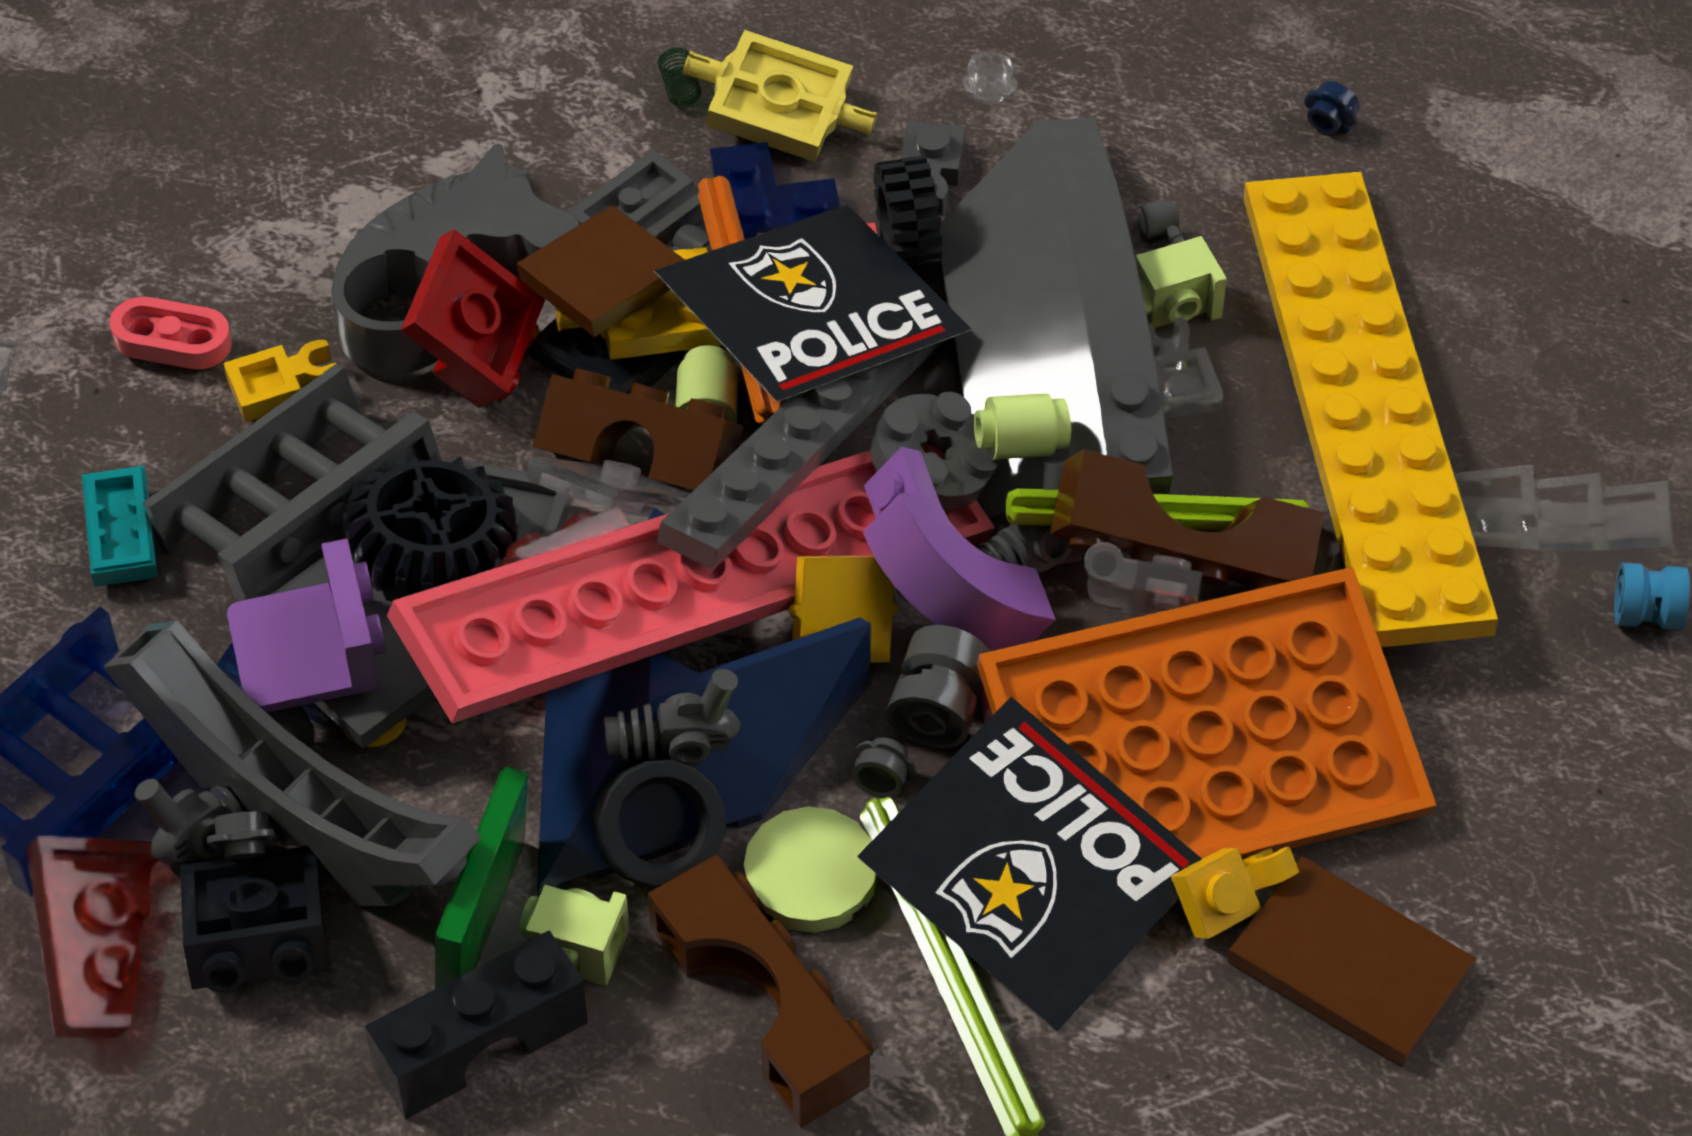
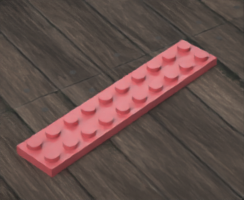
M925 444L922 448L926 453L935 452L939 458L944 460V453L937 447ZM870 450L818 466L714 570L657 543L660 522L668 515L666 514L393 600L387 617L450 722L455 723L788 610L795 600L797 556L873 555L863 534V531L875 519L864 485L877 471L873 465ZM977 500L966 507L944 511L954 527L973 546L987 542L995 529V526Z

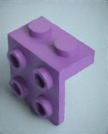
M348 539L321 544L328 583L238 601L231 604L227 610L242 690L266 713L380 689L374 655L386 653L379 615L365 616L363 603L374 600L366 562L353 564Z

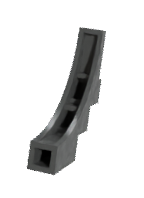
M178 620L149 624L103 666L201 788L230 786L250 812L269 813L270 829L275 830V835H279L280 843L277 845L308 846L356 906L391 907L406 899L418 885L440 886L445 884L461 872L467 863L464 855L481 839L480 835L465 817L435 814L403 804L366 786L326 761L284 729L251 700L211 660Z

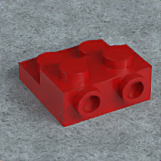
M453 229L439 237L400 331L438 359L433 371L435 376L480 408L494 400L502 401L506 399L518 385L521 377L518 368L525 350L531 346L538 335L539 325L536 323L545 299L461 233Z

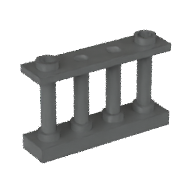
M335 364L145 500L143 505L160 547L167 553L173 551L193 535L219 552L217 554L234 598L238 602L272 594L324 557L321 544L345 539L343 514L347 512L348 498L352 494L353 486L361 485L366 471L380 472L386 459L402 465L405 463L409 453L413 454L419 461L430 460L435 452L440 461H442L429 420L415 411L406 415L387 430L360 414L345 369ZM341 430L363 444L364 447L338 465L313 448L336 431ZM292 464L315 479L316 482L292 500H289L265 483ZM241 500H245L268 517L240 536L216 519Z

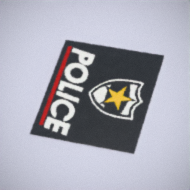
M848 205L654 270L776 402L972 330Z
M1010 697L857 856V858L1056 1031L1065 1024L1179 899L1171 876L1202 859L1013 697Z

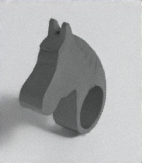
M501 144L494 145L471 172L439 180L405 197L372 219L350 241L337 263L331 288L337 337L342 351L357 365L380 373H407L432 365L438 359L400 331L404 320L394 322L377 321L366 318L358 313L373 302L389 298L391 293H396V296L414 297L439 237L453 229L461 233L513 275L519 276L517 263L579 225L577 218L571 213L556 208L536 197L531 189L529 171L506 166L503 146Z

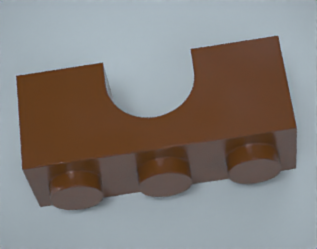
M576 368L573 379L552 374L533 447L609 468L619 439L631 429L644 427L651 436L654 446V456L648 478L694 491L738 449L744 426L725 420L726 407L692 398L688 410L667 404L668 392L633 383L630 394L609 389L611 377Z

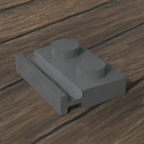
M654 149L566 211L574 215L580 225L613 205L665 245L673 240L676 232L682 226L687 224L694 225L703 218L698 199L699 190L694 187V180Z

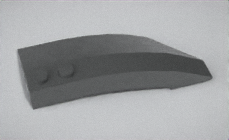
M1095 117L1036 121L941 222L942 227H940L942 235V258H940V265L947 303L972 329L953 337L962 396L970 403L972 413L975 414L976 410H984L985 400L989 396L1049 393L1052 399L1065 398L1070 411L1071 440L1068 448L1056 449L1052 456L1000 459L994 474L977 498L978 503L993 524L1009 523L1006 518V498L1008 492L1017 488L1042 489V462H1064L1067 458L1084 449L1145 465L1153 494H1169L1173 478L1154 353L1137 264L1117 182Z

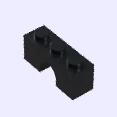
M549 930L365 1025L373 1068L406 1120L466 1088L465 1072L468 1065L488 1046L506 1038L517 1037L529 1055L587 1024L584 981Z

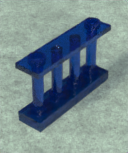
M98 607L84 621L72 625L63 634L59 643L0 694V756L55 797L36 816L27 820L21 819L0 803V837L7 841L1 846V850L12 883L30 897L38 892L137 801L135 790L140 783L147 779L159 781L179 762L145 718L138 722L130 731L120 734L68 696L94 672L121 690L103 668L116 655L115 653L119 649L109 612L102 607ZM49 714L103 755L81 775L72 777L21 739V737L44 716Z

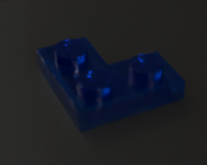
M768 142L710 149L713 178L719 175L724 176L730 182L744 239L757 236V233H765L841 207L835 178L776 185Z

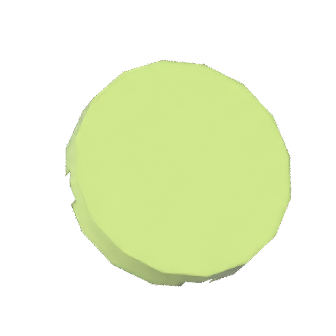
M808 806L783 811L763 823L748 842L743 865L744 876L750 882L757 896L758 908L760 909L761 907L765 913L772 916V921L778 920L787 930L816 933L843 926L853 919V913L860 910L864 903L866 907L874 896L877 874L857 858L872 839L857 821L836 810Z

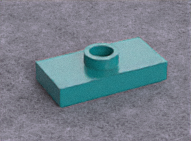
M145 465L83 474L82 485L89 561L94 587L158 578L153 527L143 505V502L150 498Z

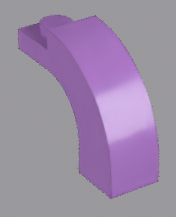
M900 447L864 485L875 515V519L863 531L866 542L876 561L893 585L931 622L936 625L956 627L969 632L981 640L989 651H995L1033 642L1056 620L1036 568L995 559L973 546L954 527L940 504L921 451Z

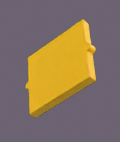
M874 555L797 556L794 604L789 607V614L793 617L792 641L860 617L871 623L870 663L890 662L892 617L897 614L898 606L893 603L894 585L883 572Z

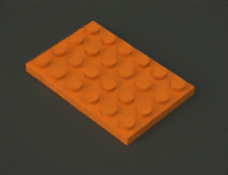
M1353 567L979 654L977 666L992 715L1010 697H1013L1202 859L1222 848H1238L1242 860L1248 855L1268 848H1272L1273 853L1284 847L1293 849L1431 815L1437 806Z

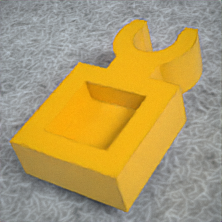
M315 340L305 344L298 354L287 357L283 346L279 345L224 362L223 365L226 379L243 420L248 422L263 417L337 363H331L323 367L316 366L331 361L327 340Z

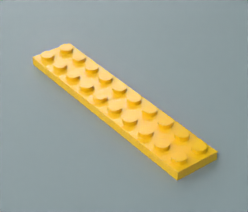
M1351 172L1245 182L1243 200L1345 568H1354L1381 647L1495 636L1498 617L1362 173Z

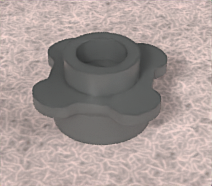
M258 811L230 813L214 818L216 834L207 837V844L213 845V850H224V859L246 860L265 856V846L280 843L279 835H275V830L270 829L269 813Z

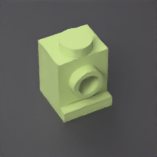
M1202 236L1135 255L1148 325L1151 329L1173 322H1185L1203 313L1208 315L1210 321L1222 318L1227 278Z
M544 885L540 896H531L524 907L520 921V935L526 936L527 941L550 930L583 980L607 986L630 931L627 895L614 891L610 901L606 902L582 889L571 888L563 890Z

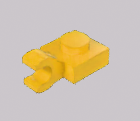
M1284 847L1273 853L1272 848H1268L1248 855L1243 860L1238 848H1222L1173 874L1171 879L1194 937L1209 939L1260 911L1261 906L1255 893L1256 890L1283 882L1296 875L1299 869L1290 847Z

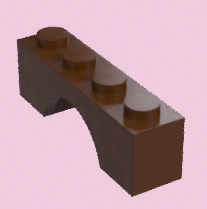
M1084 449L1064 460L1050 534L1070 539L1069 547L1079 552L1104 555L1110 549L1129 554V563L1137 567L1150 570H1166L1168 565L1190 570L1189 578L1199 583L1223 586L1229 580L1249 585L1248 591L1313 576L1324 512L1263 497L1243 506L1233 521L1223 531H1196L1181 525L1161 508L1150 488L1145 465Z
M716 854L648 893L650 929L686 977L703 974H724L738 977L759 988L774 1005L778 1013L777 1019L761 1042L762 1078L800 1128L870 1087V1057L874 1054V1050L867 1033L856 1020L851 1019L846 1022L834 1006L833 993L824 977L816 969L808 972L795 956L796 948L788 931L778 920L769 922L758 908V899L753 887L741 872L732 874Z

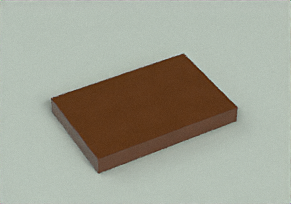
M1301 856L1296 862L1299 872L1280 883L1229 949L1227 962L1399 1066L1404 1067L1473 972L1477 958Z

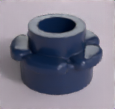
M1333 81L1323 82L1316 91L1308 92L1304 99L1305 106L1309 108L1307 111L1309 123L1323 134L1333 135L1337 132L1346 134L1351 131L1352 126L1357 121L1356 114L1360 109L1359 100L1349 88Z

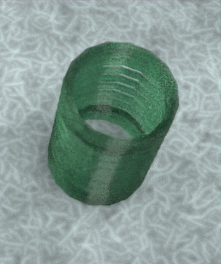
M676 47L660 55L658 66L667 91L668 100L675 106L685 107L695 103L700 98L702 91L698 78L683 75L684 66L668 70L674 65H685L684 62L671 64L665 69L671 62L679 60L686 62L689 51ZM673 57H684V58H686V59H681V58H679V59H673V60L667 62V63L663 66V64H664L667 60H669V59H671V58H673ZM690 84V86L687 87V88H685V89L675 90V89L683 88V87H685V86H687V85ZM694 85V87H693L690 91H688V92H686V93H683V94H673V93H672V92H677V93H679V92L686 91V90H688L689 88H691V87ZM695 89V91H694L692 94L688 95L687 97H683V98H675V97H673V96H683V95H687L688 93L692 92V91Z

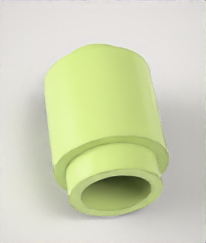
M704 345L695 347L687 352L677 369L676 407L688 410L691 398L726 407L725 420L733 423L737 422L739 372L737 366L733 363L731 355L726 350L716 346Z
M1049 393L989 396L985 400L984 410H976L974 415L976 444L978 448H986L992 460L1052 456L1056 449H1066L1070 444L1071 418L1065 398L1052 399Z

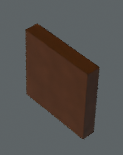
M611 205L519 261L517 267L520 280L589 334L596 337L671 290L654 270L685 259Z

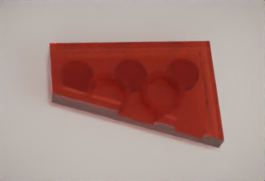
M37 836L27 846L55 1037L119 1038L130 1028L142 955L138 951L143 920L149 916L152 893L148 892L152 867L158 863L151 854L152 841Z

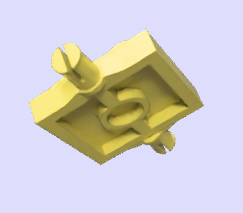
M744 30L736 49L723 62L690 51L684 65L683 75H689L715 84V95L707 112L706 126L814 162L817 160L826 137L835 130L837 125L870 137L877 118V112H871L845 103V92L851 80L852 65Z

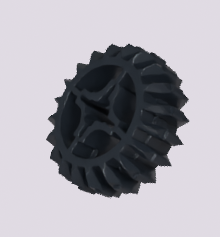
M436 452L430 460L421 461L409 453L405 463L402 465L386 459L380 472L366 471L361 485L353 486L352 494L348 498L347 512L343 514V532L345 533V539H348L352 560L355 561V564L366 562L369 577H372L376 592L394 588L398 599L509 564L513 559L514 544L517 543L518 524L515 523L516 510L513 506V497L505 495L502 480L488 479L484 466L466 469L461 456L451 463L440 461Z

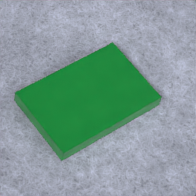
M505 766L504 771L501 770L477 828V833L481 839L468 851L466 856L467 863L458 876L435 934V989L477 968L525 844L528 773Z

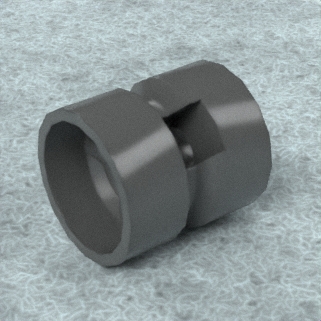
M945 625L924 626L915 631L901 666L902 674L895 684L886 710L888 723L895 732L908 741L935 749L954 748L964 743L978 707L977 699L984 688L977 666L979 654L990 652L981 640L969 632Z

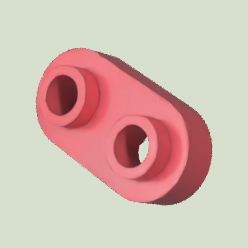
M135 297L119 304L110 317V329L116 348L123 355L131 358L200 370L218 365L226 359L231 351L232 340L228 322L224 315L211 308L152 297Z

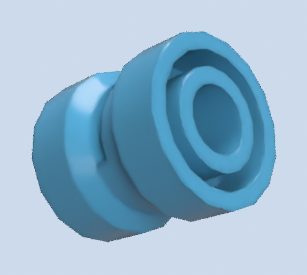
M1621 562L1615 586V624L1617 626L1638 627L1643 621L1656 622L1662 629L1682 631L1686 623L1689 607L1690 577L1688 568L1667 565L1661 571H1649L1641 563Z

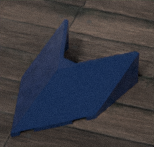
M654 508L648 520L663 516L665 513ZM859 617L700 673H696L659 653L547 691L537 897L540 896L544 885L562 889L563 883L597 872L600 878L615 873L604 862L595 843L593 812L601 790L617 772L639 761L649 760L647 747H641L642 760L635 759L633 748H628L627 760H622L621 756L607 757L604 717L617 716V713L622 711L625 722H630V710L637 708L639 721L644 720L643 705L650 704L652 719H657L659 704L664 703L669 697L679 693H692L702 696L715 670L727 669L737 676L738 685L727 709L733 711L742 723L740 730L735 738L729 742L726 750L711 751L703 762L690 766L696 768L714 784L725 807L726 825L736 822L738 828L761 821L869 686L871 623ZM659 745L655 746L656 760H664ZM665 783L649 784L635 791L625 803L620 817L621 835L631 852L639 859L648 861L692 845L698 830L697 812L691 799L679 788Z

